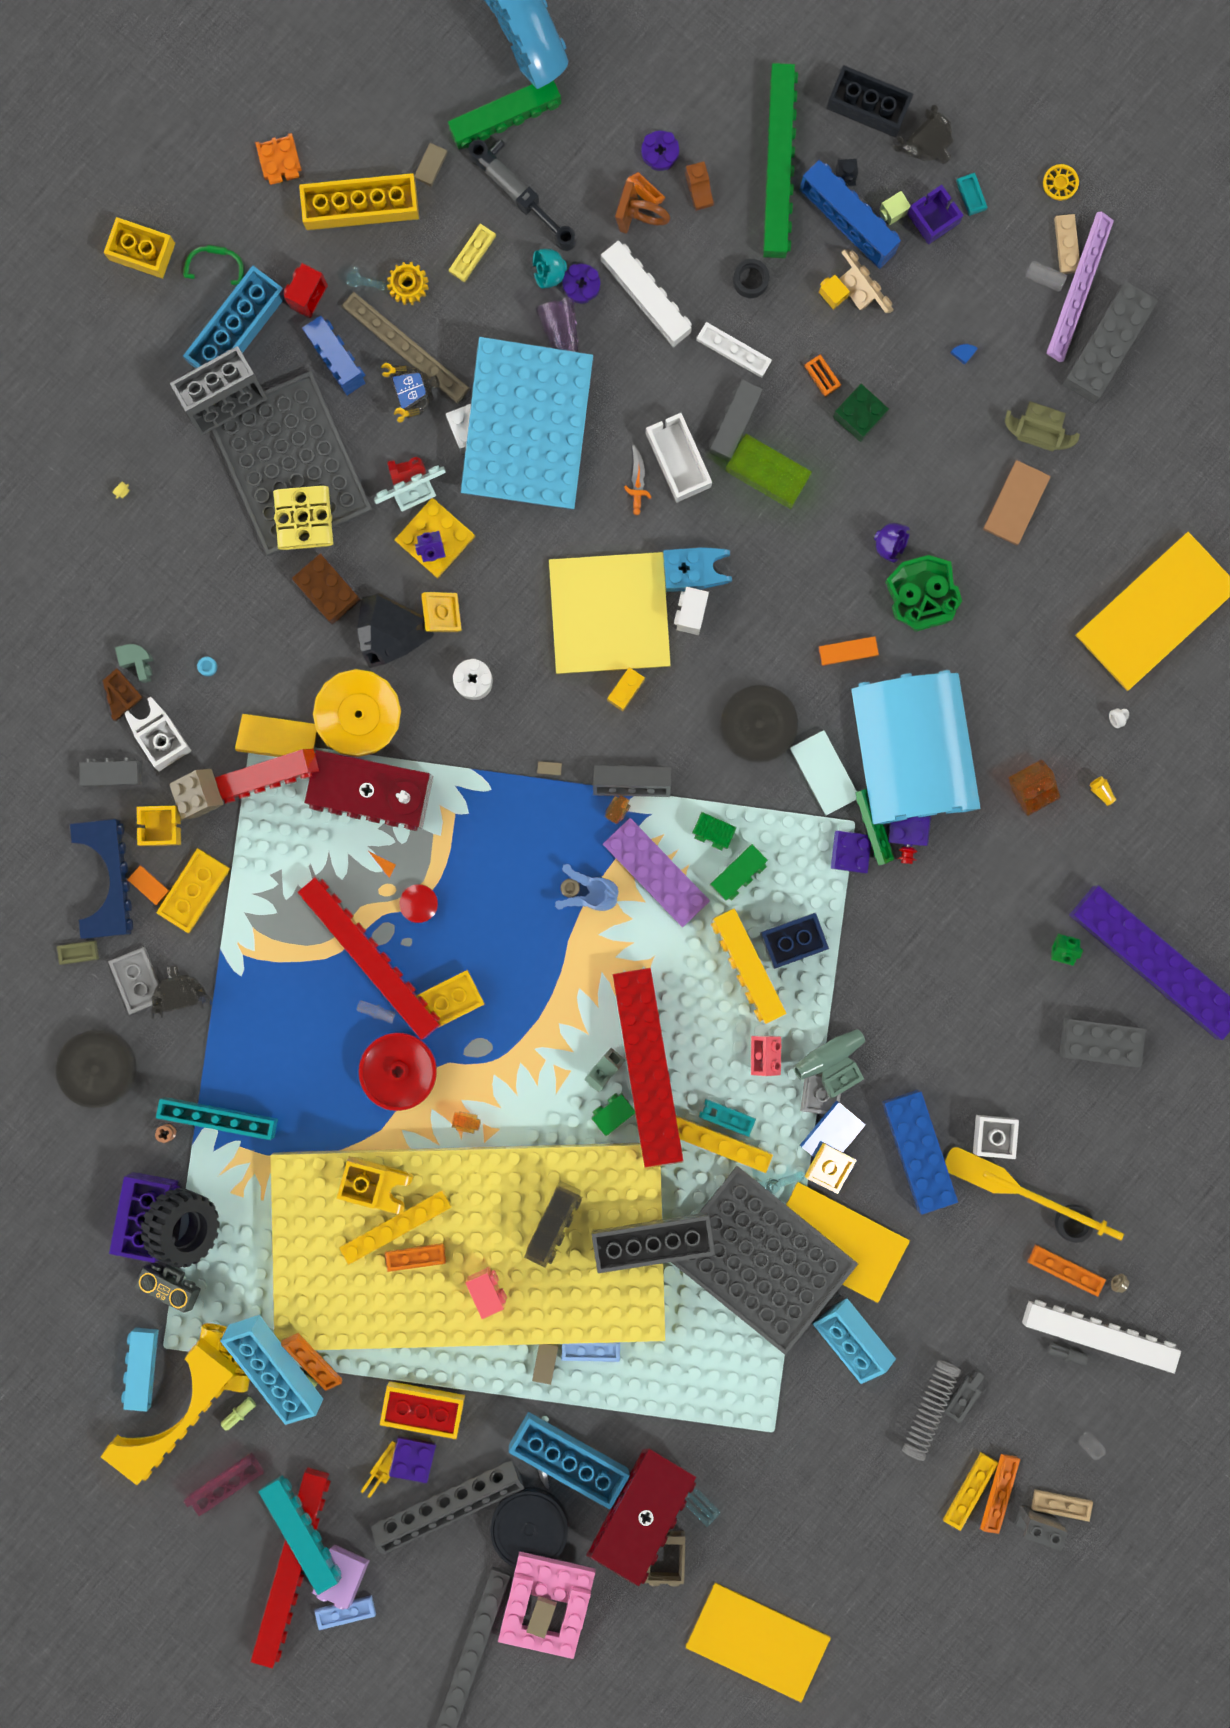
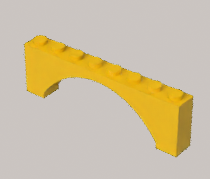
M202 1338L191 1348L184 1359L189 1364L192 1376V1398L185 1416L170 1429L153 1436L126 1438L117 1434L101 1455L102 1459L136 1485L141 1480L146 1481L152 1473L151 1469L154 1466L157 1468L164 1460L162 1456L166 1452L169 1454L176 1446L174 1442L177 1439L182 1440L188 1432L187 1427L195 1425L200 1418V1412L203 1411L205 1413L212 1404L210 1401L214 1397L217 1399L224 1391L222 1387L226 1383L229 1385L236 1377L234 1372L238 1366Z

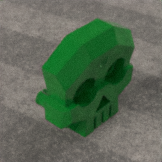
M927 555L904 561L885 581L894 601L891 607L895 620L908 625L915 632L949 623L953 620L956 610L962 603L959 587L954 586L952 563L941 558ZM938 584L940 590H935L934 585ZM911 592L912 598H908L906 593ZM925 604L932 609L923 612Z

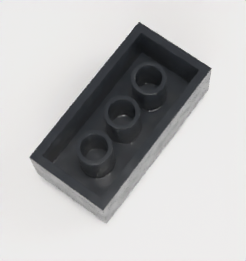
M843 65L826 109L896 138L914 94Z

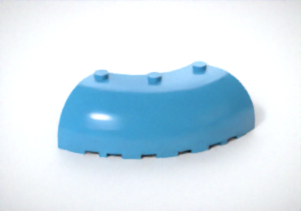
M484 0L498 19V23L509 43L513 44L511 49L520 71L536 89L550 83L563 73L568 65V58L565 52L566 45L557 33L547 10L546 0Z

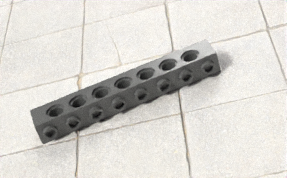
M513 1461L502 1463L497 1468L485 1471L482 1475L468 1479L465 1483L451 1487L447 1491L434 1495L422 1503H417L405 1511H400L388 1519L380 1520L377 1524L371 1526L376 1547L384 1555L525 1489L519 1469Z

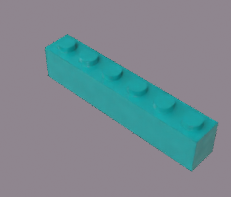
M168 1097L159 1099L156 1114L157 1119L267 1140L275 1138L278 1122L277 1118Z
M281 1475L263 1486L258 1492L317 1595H320L339 1583L342 1578L341 1570L337 1564L334 1565L329 1549L324 1547L321 1542L320 1533L314 1530L311 1525L312 1520L309 1514L303 1511L300 1498L297 1495L295 1496L291 1490L292 1485L290 1481Z

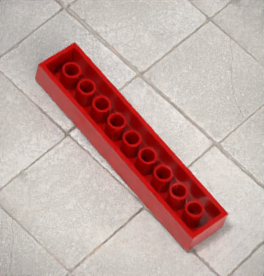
M651 968L612 974L644 1167L647 1169L683 1163Z

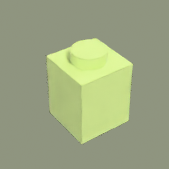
M902 191L882 202L879 213L881 218L891 225L906 216L911 205Z

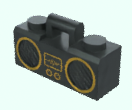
M157 1263L143 1267L135 1286L136 1289L183 1313L193 1309L201 1290L191 1280L182 1281L185 1272L168 1264L163 1269V1266Z

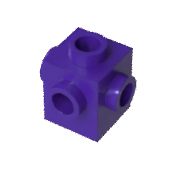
M439 531L427 532L417 536L418 544H415L417 555L422 556L423 562L435 561L436 559L446 557Z

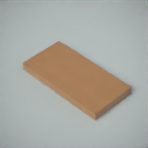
M1016 460L983 530L1017 546L1051 476Z

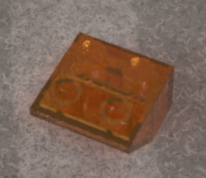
M1042 759L1008 778L1012 791L1027 816L1061 798L1054 773Z

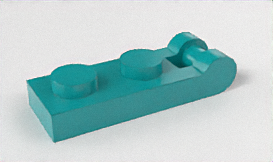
M705 1099L703 1112L700 1111L698 1117L747 1137L750 1136L756 1118ZM712 1108L717 1110L715 1117L710 1115Z

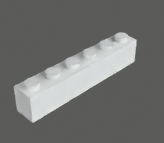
M618 240L601 254V262L672 347H675L691 333V322L686 316H681L678 306L666 298L667 294L664 289L656 286L653 276L650 273L646 274L642 269V263L637 258L634 259L630 255L631 251L626 244L622 245Z

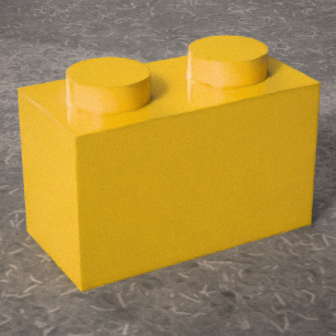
M629 667L607 698V701L621 711H624L645 681V677Z

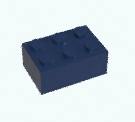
M816 912L760 932L773 969L829 949Z

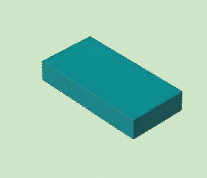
M975 172L957 178L956 182L968 215L971 216L987 210L988 207Z

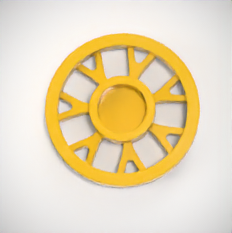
M1064 164L1052 166L1043 178L1044 191L1054 200L1062 201L1071 198L1079 186V178L1076 171ZM1061 169L1067 170L1066 175L1060 174ZM1053 170L1057 174L1055 178L1050 174ZM1073 175L1075 180L1069 182L1068 177ZM1046 180L1053 181V185H1047ZM1068 185L1074 187L1072 192L1067 189ZM1052 188L1057 190L1055 194L1050 192ZM1064 190L1066 196H1060V191Z

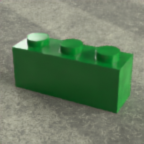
M751 844L710 883V886L725 901L728 899L732 901L739 894L737 890L742 885L747 887L753 881L752 876L756 872L760 874L767 867L765 863L768 860Z

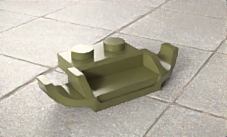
M1031 401L1027 405L1025 416L1022 415L1020 419L1013 417L1011 411L1007 410L1005 417L1006 426L1012 434L1017 436L1019 441L1053 452L1054 450H1063L1074 446L1080 436L1078 433L1075 435L1064 434L1065 429L1062 428L1066 414L1064 412Z

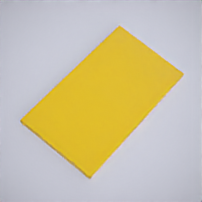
M797 1182L786 1205L858 1263L842 1285L878 1303L910 1240Z
M714 1583L685 1647L802 1702L831 1637L718 1583Z

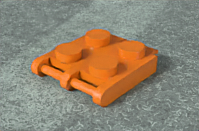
M292 133L288 134L289 136L278 139L274 137L272 140L263 143L255 142L265 180L269 179L270 185L283 182V175H285L287 181L300 178L298 172L302 171Z

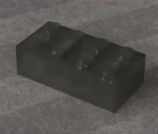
M559 1181L525 1251L524 1258L545 1268L547 1263L552 1264L557 1251L555 1247L556 1245L560 1246L565 1237L563 1230L565 1227L569 1228L573 1220V1209L578 1210L581 1204V1190Z

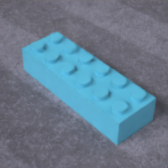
M257 1315L229 1324L220 1342L282 1422L287 1425L316 1416L323 1401L322 1396L290 1354L281 1346V1342L262 1317Z

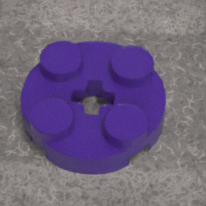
M655 131L646 135L641 149L642 159L646 165L648 164L657 171L671 168L679 157V144L673 133ZM658 147H662L666 151H663V154L659 155V152H655V149H658Z
M587 264L571 265L563 277V290L568 298L579 304L587 303L595 298L600 291L598 271ZM583 279L584 282L587 283V285H583L582 288H579V284H577L576 282Z

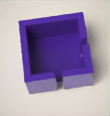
M942 184L928 193L927 197L924 196L912 204L907 213L928 245L960 224L964 216L955 202L950 204L948 210L946 209L952 198Z

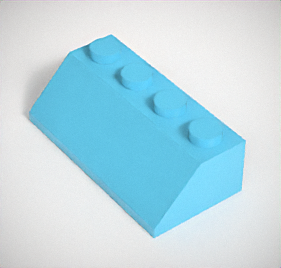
M848 1299L835 1304L812 1323L860 1384L885 1374L896 1360L894 1355Z

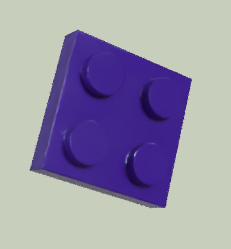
M835 831L831 869L868 874L871 848L868 835Z
M398 1436L389 1476L427 1483L436 1443Z

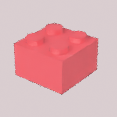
M490 1266L469 1275L466 1280V1286L481 1319L503 1310L507 1299L504 1289H500L497 1281H499L496 1271L491 1270Z

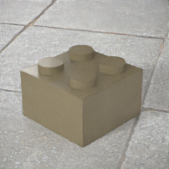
M212 769L195 770L169 784L181 820L198 818L224 805Z

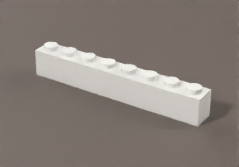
M1035 1299V1302L1028 1301L1022 1321L1026 1327L1175 1374L1181 1351L1176 1348L1175 1343L1166 1340L1164 1343L1157 1341L1158 1338L1151 1335L1142 1337L1139 1336V1332L1132 1329L1123 1331L1120 1330V1326L1113 1323L1104 1325L1101 1324L1102 1320L1091 1317L1089 1320L1083 1318L1084 1315L1072 1311V1314L1065 1312L1064 1308L1056 1305L1051 1308L1046 1306L1047 1303Z

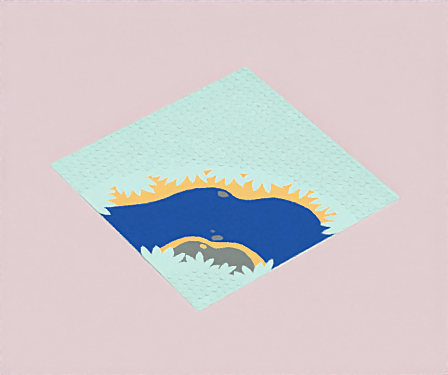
M316 747L314 748V752H315V750H319V751H324V752H329V753H334V754L342 755V754L338 753V752L335 751V750L323 749V748H316ZM248 753L246 767L277 757ZM374 755L348 757L421 771L434 776L423 829L418 828L417 831L405 829L404 825L401 824L398 827L386 825L385 821L380 820V823H373L367 821L366 817L363 816L359 820L348 817L347 813L344 812L340 816L329 813L328 809H324L323 812L309 809V805L304 803L309 778L301 779L300 777L296 779L297 782L285 784L284 782L281 783V787L275 789L268 787L265 788L266 792L259 794L252 792L250 797L242 799L198 1103L277 1118L278 1122L275 1138L272 1140L195 1126L186 1189L203 1195L213 1202L215 1210L218 1211L219 1218H217L220 1222V1226L217 1228L219 1234L213 1242L215 1245L212 1249L208 1250L209 1254L205 1258L201 1257L200 1262L192 1263L190 1267L177 1268L185 1272L182 1281L191 1280L201 1290L191 1311L183 1313L169 1306L163 1343L164 1348L189 1352L200 1339L203 1324L212 1323L228 1326L229 1324L257 1315L262 1317L274 1333L271 1154L274 1152L640 1143L636 1113L607 1136L602 1133L591 1119L594 1115L592 1111L600 1105L602 1107L609 1103L608 1099L615 1093L618 1095L622 1093L635 1109L612 974L651 968L676 1115L773 1154L768 1170L764 1173L680 1140L684 1162L661 1166L662 1219L698 1214L736 1166H739L784 1204L787 1203L797 1182L807 1186L808 1179L805 1177V1174L810 1167L811 1154L803 1149L800 1144L815 1127L817 1113L800 1111L805 1079L800 1080L795 1074L793 1067L811 1051L822 1046L827 1041L849 871L831 869L835 831L854 833V821L674 796L593 795V785ZM372 789L366 790V794L372 793ZM701 812L737 827L728 849L723 848L721 851L712 847V842L706 840L703 843L694 839L695 835L692 832ZM630 818L710 900L683 928L603 845ZM753 844L768 860L765 863L767 867L760 874L756 872L752 876L753 881L747 887L742 885L737 890L739 894L732 901L730 899L725 901L710 886V883ZM369 851L396 864L390 878ZM569 864L572 870L591 878L602 877L614 882L619 891L616 905L607 911L593 910L587 906H567L558 910L555 907V902L568 899L561 892V884L566 879H572L563 872V865ZM314 877L319 880L323 878L329 885V892L331 894L335 893L342 901L340 905L344 909L347 907L353 913L354 917L352 919L356 924L360 922L364 926L367 937H372L379 945L377 949L381 953L384 951L390 957L391 961L389 963L393 968L397 966L404 974L402 978L405 982L409 981L416 990L414 992L416 995L468 970L485 1003L437 1028L427 1038L422 1040L434 1055L437 1065V1077L429 1096L411 1109L402 1111L384 1109L372 1102L362 1089L359 1080V1064L363 1053L372 1042L390 1033H407L417 1038L419 1037L297 893ZM579 883L580 891L575 897H585L590 891L587 889V886ZM417 884L431 888L438 900V909L434 916L422 923H415L406 919L399 906L402 893L408 887ZM735 908L787 1013L767 1024L757 1020L753 1012L756 1009L754 1003L750 1004L745 996V993L748 991L745 986L742 987L736 977L739 973L737 969H732L728 961L730 955L728 951H723L719 943L722 939L719 933H714L710 925L713 923L712 918ZM816 912L829 949L773 969L760 932ZM751 1036H781V1075H751ZM612 1048L625 1059V1062L598 1092L584 1079L605 1053ZM705 1099L756 1118L750 1136L747 1137L698 1117L700 1111L703 1112ZM712 1108L710 1115L715 1117L717 1110ZM188 1213L184 1214L181 1218L179 1239H181L188 1228ZM671 1262L663 1263L665 1341L620 1342V1362L562 1361V1344H556L559 1346L551 1385L532 1381L539 1344L315 1350L335 1372L765 1432H773L775 1430L785 1354ZM294 1359V1361L297 1363V1365H298L299 1367H302V1366Z

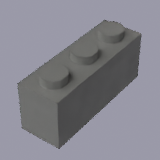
M105 758V762H97V759H85V762L79 763L80 786L142 785V762L136 761V758H124V761H116V758Z

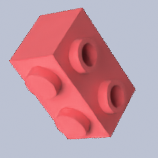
M751 1036V1075H781V1036Z

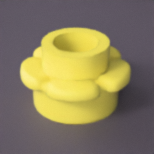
M122 481L112 493L116 495V499L119 497L123 499L129 493V484L126 485Z

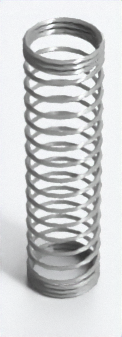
M938 1360L936 1364L940 1369H934L946 1374L954 1381L944 1379L936 1374L932 1375L944 1380L952 1387L942 1385L932 1379L930 1381L944 1387L950 1393L940 1391L928 1385V1388L942 1393L948 1399L938 1397L928 1391H925V1393L940 1399L945 1404L936 1403L926 1397H923V1399L938 1405L943 1410L934 1409L925 1403H920L922 1406L936 1411L941 1416L933 1415L920 1408L918 1409L920 1412L932 1416L938 1421L934 1422L916 1414L918 1418L932 1423L936 1428L913 1420L914 1423L928 1428L934 1434L927 1433L915 1426H911V1428L926 1434L931 1439H925L913 1432H909L910 1435L924 1440L929 1445H923L909 1437L906 1438L908 1441L922 1446L927 1451L919 1450L907 1443H904L902 1451L905 1454L920 1461H924L926 1458L925 1453L929 1452L926 1448L931 1446L928 1441H933L930 1435H935L934 1430L938 1429L936 1425L940 1423L938 1418L943 1417L940 1412L945 1411L942 1406H947L944 1400H950L948 1395L952 1394L950 1390L954 1388L952 1383L957 1382L954 1377H959L961 1372L958 1367L942 1360Z

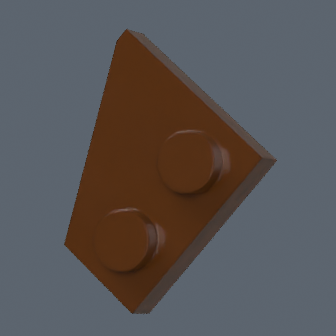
M118 668L102 680L112 713L111 717L115 722L143 699V696Z

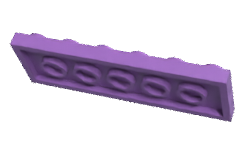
M631 818L603 843L605 848L682 928L710 902Z

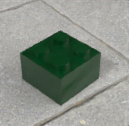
M860 384L838 407L833 418L859 442H862L886 416L889 408L863 384Z

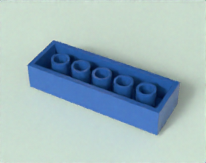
M818 160L803 175L800 191L869 260L881 269L896 254L901 242L899 235L894 230H890L886 226L885 221L881 217H877L873 213L872 208L867 203H863L854 190H850L845 186L844 180L839 176L836 177L828 164Z
M915 1090L882 1101L918 1212L922 1215L958 1203L922 1092Z

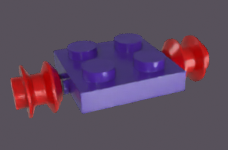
M931 816L910 817L907 820L896 821L890 824L889 843L904 844L906 846L898 849L902 852V856L897 858L901 859V863L913 864V861H917L913 858V854L918 851L912 848V845L928 846Z

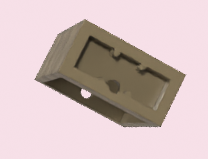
M668 1531L666 1534L668 1539L665 1544L679 1545V1573L650 1572L649 1567L647 1571L649 1575L645 1583H649L651 1586L668 1584L673 1587L684 1584L685 1531Z

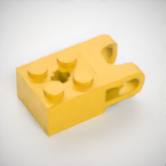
M349 1156L336 1199L401 1214L404 1212L405 1205L403 1201L393 1197L391 1189L396 1185H410L414 1177L406 1171ZM363 1179L366 1183L359 1185L357 1180Z

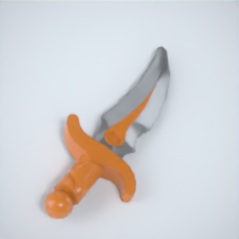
M632 445L634 466L631 481L634 488L633 490L627 486H624L629 495L634 496L633 513L639 515L641 512V496H647L648 499H651V495L648 491L643 490L645 485L643 481L645 476L644 464L635 445Z

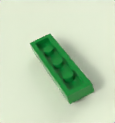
M867 788L855 792L856 801L860 807L862 820L866 825L868 838L872 844L878 866L893 861V853L883 824H873Z

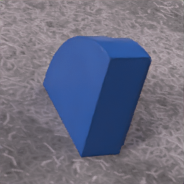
M963 344L955 347L950 353L965 365L978 348L973 345Z

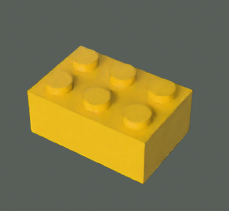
M116 217L104 254L109 261L163 279L175 242L168 234Z

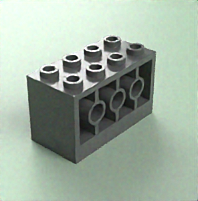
M238 346L170 383L200 436L267 400L263 389Z

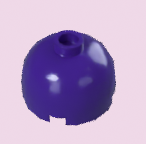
M889 523L881 530H878L874 537L878 554L893 563L898 561L896 556L898 553L903 554L908 543L910 534L906 533V531L910 530L909 527L899 523Z

